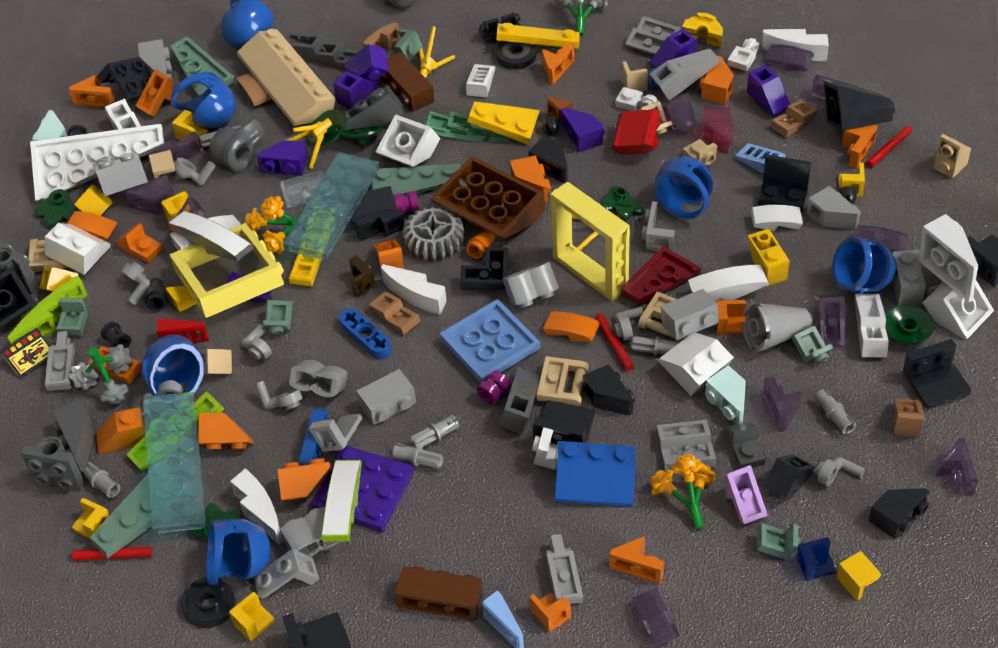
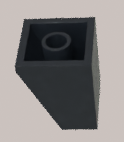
M829 79L823 80L827 123L843 131L893 121L895 107L890 98L875 91Z

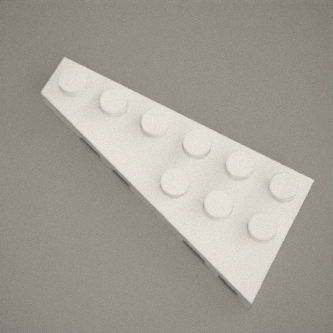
M155 124L31 141L35 201L39 204L47 199L54 190L63 189L68 191L97 178L92 164H95L99 158L109 156V159L114 158L116 161L120 159L119 156L130 152L133 155L137 154L141 158L165 147L162 125Z

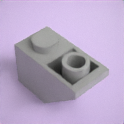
M828 186L808 199L807 214L822 227L854 230L859 227L861 211L832 187Z

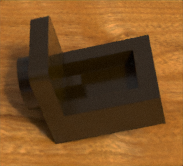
M357 255L349 259L351 274L354 277L351 280L353 294L358 297L375 287L373 271L367 261L363 262Z

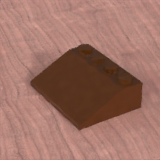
M471 156L430 198L431 202L501 239H505L532 225L545 211L544 192L474 156Z

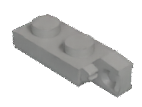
M67 331L57 332L56 345H51L48 349L45 379L47 391L72 389V380L69 379V375L71 374L70 368L74 366L75 349L74 344L70 343Z
M561 534L551 535V550L546 551V562L554 600L556 602L564 596L570 604L582 603L583 593L573 550L564 548Z

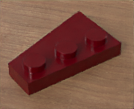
M663 246L621 287L620 294L641 305L652 299L656 292L664 293L701 274V267Z

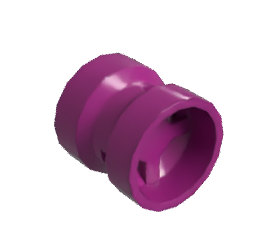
M416 191L408 192L407 196L401 193L393 194L396 210H402L404 214L408 211L413 214L415 210L419 211Z
M494 370L487 376V381L481 382L476 387V391L483 401L494 405L500 399V394H505L511 388V384L504 374Z

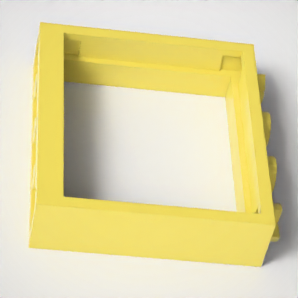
M567 181L550 194L553 258L613 302L621 296V287L629 280L630 225ZM572 215L605 238V268L572 245Z
M246 223L229 230L253 245V252L265 267L206 292L191 269L220 256L208 254L204 245L193 244L169 254L176 274L206 318L284 285L281 276L284 271L280 262L275 261L271 251L267 252L264 241H259L256 231L254 229L251 230Z

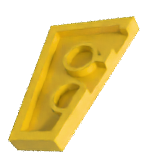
M474 101L467 122L528 144L540 110Z

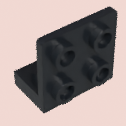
M136 57L108 63L96 78L100 84L116 82L125 99L132 100L140 98L151 75L141 58Z
M766 155L758 205L800 207V212L803 213L808 192L811 162Z
M990 235L981 242H977L974 238L968 236V242L978 264L977 274L993 287L998 284V238Z
M952 339L906 354L903 373L926 408L971 394V388L953 363L957 346Z
M548 400L542 417H535L533 422L534 440L535 436L541 437L544 427L553 430L550 441L552 444L557 445L558 441L586 443L595 417V410Z
M338 612L302 624L301 621L296 623L293 613L282 616L292 648H351Z

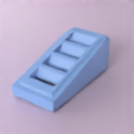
M747 143L735 155V159L764 173L766 155L785 157V154Z
M494 592L483 601L484 618L514 648H524L522 631L500 592Z

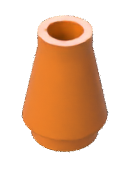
M484 230L467 242V253L474 259L485 257V247L490 248L496 236Z

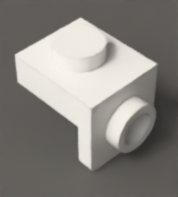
M543 427L541 437L535 436L532 451L536 452L533 464L555 470L557 445L550 443L553 430Z

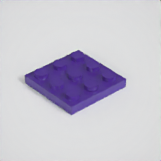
M346 445L340 451L336 460H361L357 507H355L354 524L383 533L414 473V468L412 465ZM334 464L311 504L312 510L326 507Z

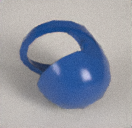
M231 0V8L224 13L221 21V34L225 42L234 48L241 49L256 33L271 29L274 18L268 7L259 0Z
M211 72L197 73L184 79L174 88L170 97L171 105L175 109L194 112L192 122L203 128H219L225 125L235 114L236 98L232 90L221 78ZM200 83L208 88L203 94L192 100L176 102L178 95L192 84Z
M679 156L665 162L655 178L654 192L658 202L666 211L679 218L693 219L702 215L708 207L709 195L713 189V177L702 161L694 157ZM703 201L701 209L696 212H685L681 208L683 203L693 204Z
M860 237L845 239L838 246L832 262V275L836 285L842 290L858 291L859 294L884 289L894 280L897 272L896 258L887 247L879 242H868V239Z
M180 335L161 337L148 348L143 357L142 372L148 389L153 397L162 403L176 404L187 400L198 389L203 378L204 363L200 351L186 337ZM168 380L176 381L181 386L187 381L189 382L186 392L174 398L161 396L155 390H158L162 382Z
M244 519L212 521L208 533L206 552L207 584L217 585L220 577H230L231 575L237 576L239 580L244 581L264 571L271 556L270 541L264 529L258 524Z

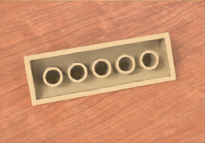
M277 29L259 31L237 52V56L294 126L312 123L322 113L333 110L335 97Z

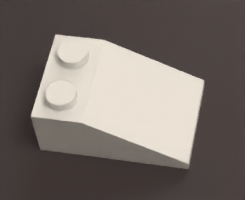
M945 214L923 226L919 262L967 302L973 301L978 264L963 227Z

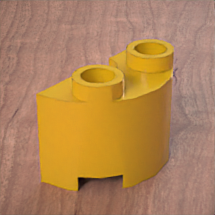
M697 13V16L684 21L682 29H685L696 39H706L707 45L721 48L723 27H721L715 16L708 13Z

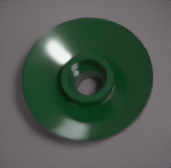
M328 110L311 123V125H314L319 121L323 122L327 118L332 122V126L327 129L320 146L331 143L343 132L346 125V117L341 111ZM308 135L310 142L315 145L317 139L312 135Z
M373 126L345 130L340 136L357 140V144H365L370 142V137L383 131V127Z
M902 305L888 312L885 329L894 340L903 344L916 345L927 341L932 336L934 321L925 310L916 306Z

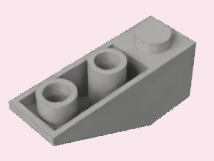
M163 40L138 43L139 57L150 75L156 69L172 78V74H169L172 72L170 60H167L171 59L168 47H164Z
M706 49L668 60L651 72L650 75L670 101L721 63V61L711 49Z

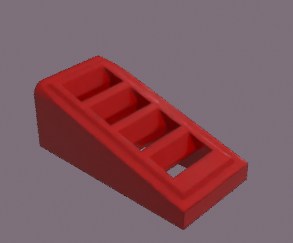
M166 318L157 319V334L159 338L167 335H180L188 338L192 343L209 341L205 322Z

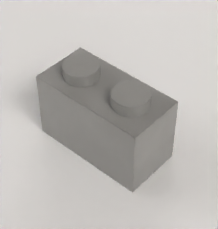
M704 289L660 306L662 325L676 340L719 323L718 303Z
M400 369L357 390L359 406L373 425L386 421L394 414L407 410L416 404L414 387Z

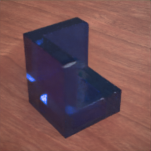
M829 537L798 544L796 560L806 581L835 574L836 567L829 554L831 544Z

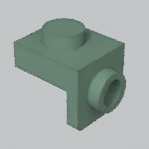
M401 28L398 31L401 39L395 45L398 53L401 52L410 62L423 45L414 30Z
M61 298L59 303L62 313L56 328L57 332L67 331V335L82 336L88 317L84 300Z
M268 300L266 320H263V326L270 333L283 334V331H291L292 301Z
M815 325L791 337L805 363L814 360L815 363L822 361L828 357L827 352L833 348L832 344L825 345Z
M763 523L757 528V551L786 560L793 551L799 548L801 538L798 536V525L792 524L786 531Z

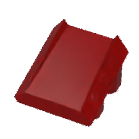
M650 109L620 113L611 150L624 155L647 154L649 151L655 150L659 143L655 133L656 129L660 126V111Z

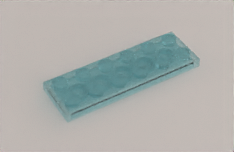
M338 152L283 243L284 250L327 260L379 170V161Z
M194 392L144 396L143 404L153 534L205 529L206 522Z

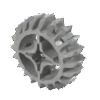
M433 205L431 209L423 207L421 212L415 210L414 215H409L402 232L404 244L410 253H415L417 258L423 256L425 260L432 257L434 261L436 257L444 259L446 254L452 256L453 250L458 251L460 245L463 244L465 234L461 218L448 210H444L442 207L436 209Z

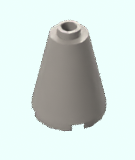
M750 303L745 307L742 315L746 316V323H742L744 338L750 348H755L756 352L764 351L785 342L794 335L810 328L813 324L811 313L807 309L799 307Z

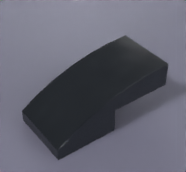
M391 210L355 220L357 236L361 241H364L381 232L385 237L395 234L404 228V213L402 210Z

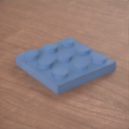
M498 299L439 333L440 340L480 383L487 381V376L492 371L503 372L541 349V342Z

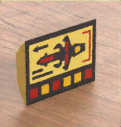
M35 328L0 352L13 371L21 378L47 361L48 349L51 346L41 332Z

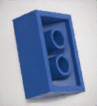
M558 441L555 454L554 502L632 507L636 471L635 446Z

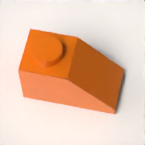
M140 407L115 412L96 432L99 455L132 448L147 434V425Z

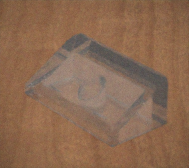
M322 171L280 182L287 208L330 197Z

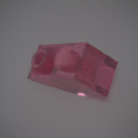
M704 106L702 137L710 144L715 143L717 149L723 154H728V145H733V132H729V129L733 130L734 116H730V107Z

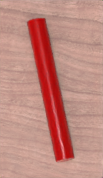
M905 126L866 161V166L873 168L912 133V128Z
M602 313L597 314L595 320L599 322V327L624 369L631 371L634 368L632 361Z
M152 546L121 548L108 559L152 557L153 550ZM98 549L72 551L73 561L107 559Z

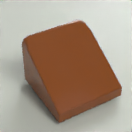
M549 96L547 98V114L558 118L561 125V109L568 108L573 110V103Z

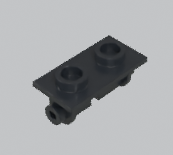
M512 12L511 14L501 16V22H499L498 18L483 21V24L479 25L478 31L485 42L493 41L497 37L498 23H511L521 26L518 22L520 21L519 13L515 14Z

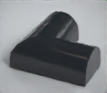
M485 247L484 266L461 265L460 289L506 290L503 278L508 276L509 248Z

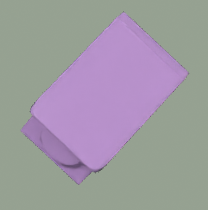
M751 465L725 474L726 499L733 500L741 524L768 516Z

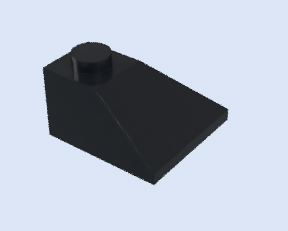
M13 267L0 274L1 329L37 306Z

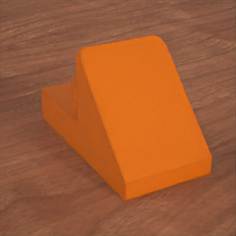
M567 42L556 54L542 49V65L549 84L553 85L575 61L574 45Z
M154 69L136 107L155 117L164 98L170 100L171 93L173 92L172 78Z
M93 75L69 87L74 105L105 108V106L115 103L111 87L100 86L96 78L97 75Z
M874 124L844 131L842 146L849 149L850 167L858 168L859 162H862L875 142L878 125Z
M141 223L130 228L114 243L116 247L147 264L164 250L160 242L145 235Z
M396 239L373 244L380 270L382 264L401 269L404 268L401 246Z
M645 537L611 549L609 553V568L658 584L661 583L664 575V561L652 555H643L645 551Z

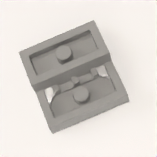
M643 16L638 27L633 28L625 46L655 55L665 39L681 30V27Z
M707 420L657 425V435L665 472L671 470V466L676 463L678 456L685 454L695 456V459H700L704 465L716 467V456L711 443V432Z

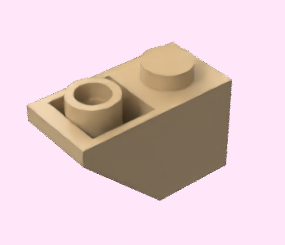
M942 134L939 140L934 169L953 179L968 164L971 148Z

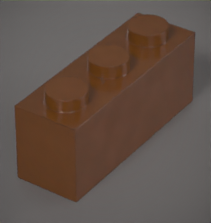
M401 52L387 58L389 71L381 76L380 79L383 83H387L394 94L398 95L404 106H408L412 112H415L435 102L433 86Z
M403 566L395 590L398 608L474 621L477 619L483 595L482 579L472 575L450 574L443 570H425L419 566Z

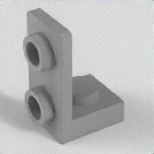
M652 201L651 210L647 209L645 223H648V226H643L642 240H646L645 249L659 251L664 246L673 251L675 230L654 228L657 216V202Z
M360 414L342 416L337 423L333 419L313 422L309 430L323 452L340 451L346 447L348 440L362 420V416Z
M294 549L288 551L254 577L258 597L265 599L293 578L310 585L314 584L319 580L313 558Z

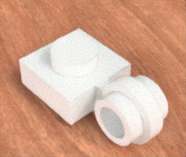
M753 38L745 39L743 46H736L728 58V66L747 72L756 58L759 42H756V39Z
M623 87L615 100V107L636 111L638 107H644L656 102L657 98L652 94L643 96L641 91Z

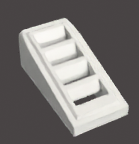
M474 65L466 83L467 96L488 97L495 66Z

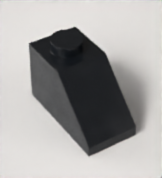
M543 136L528 151L529 157L536 155L538 163L543 164L545 175L565 184L568 181V172L562 144Z
M794 454L778 457L764 486L769 488V492L777 498L792 497L798 492L816 467Z

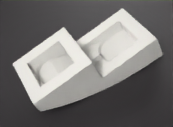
M764 205L752 207L750 210L753 227L775 231L778 226L799 230L803 225L800 207Z

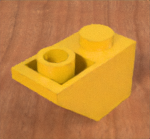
M766 229L747 235L754 265L762 266L768 284L772 285L787 280L790 260L771 231Z

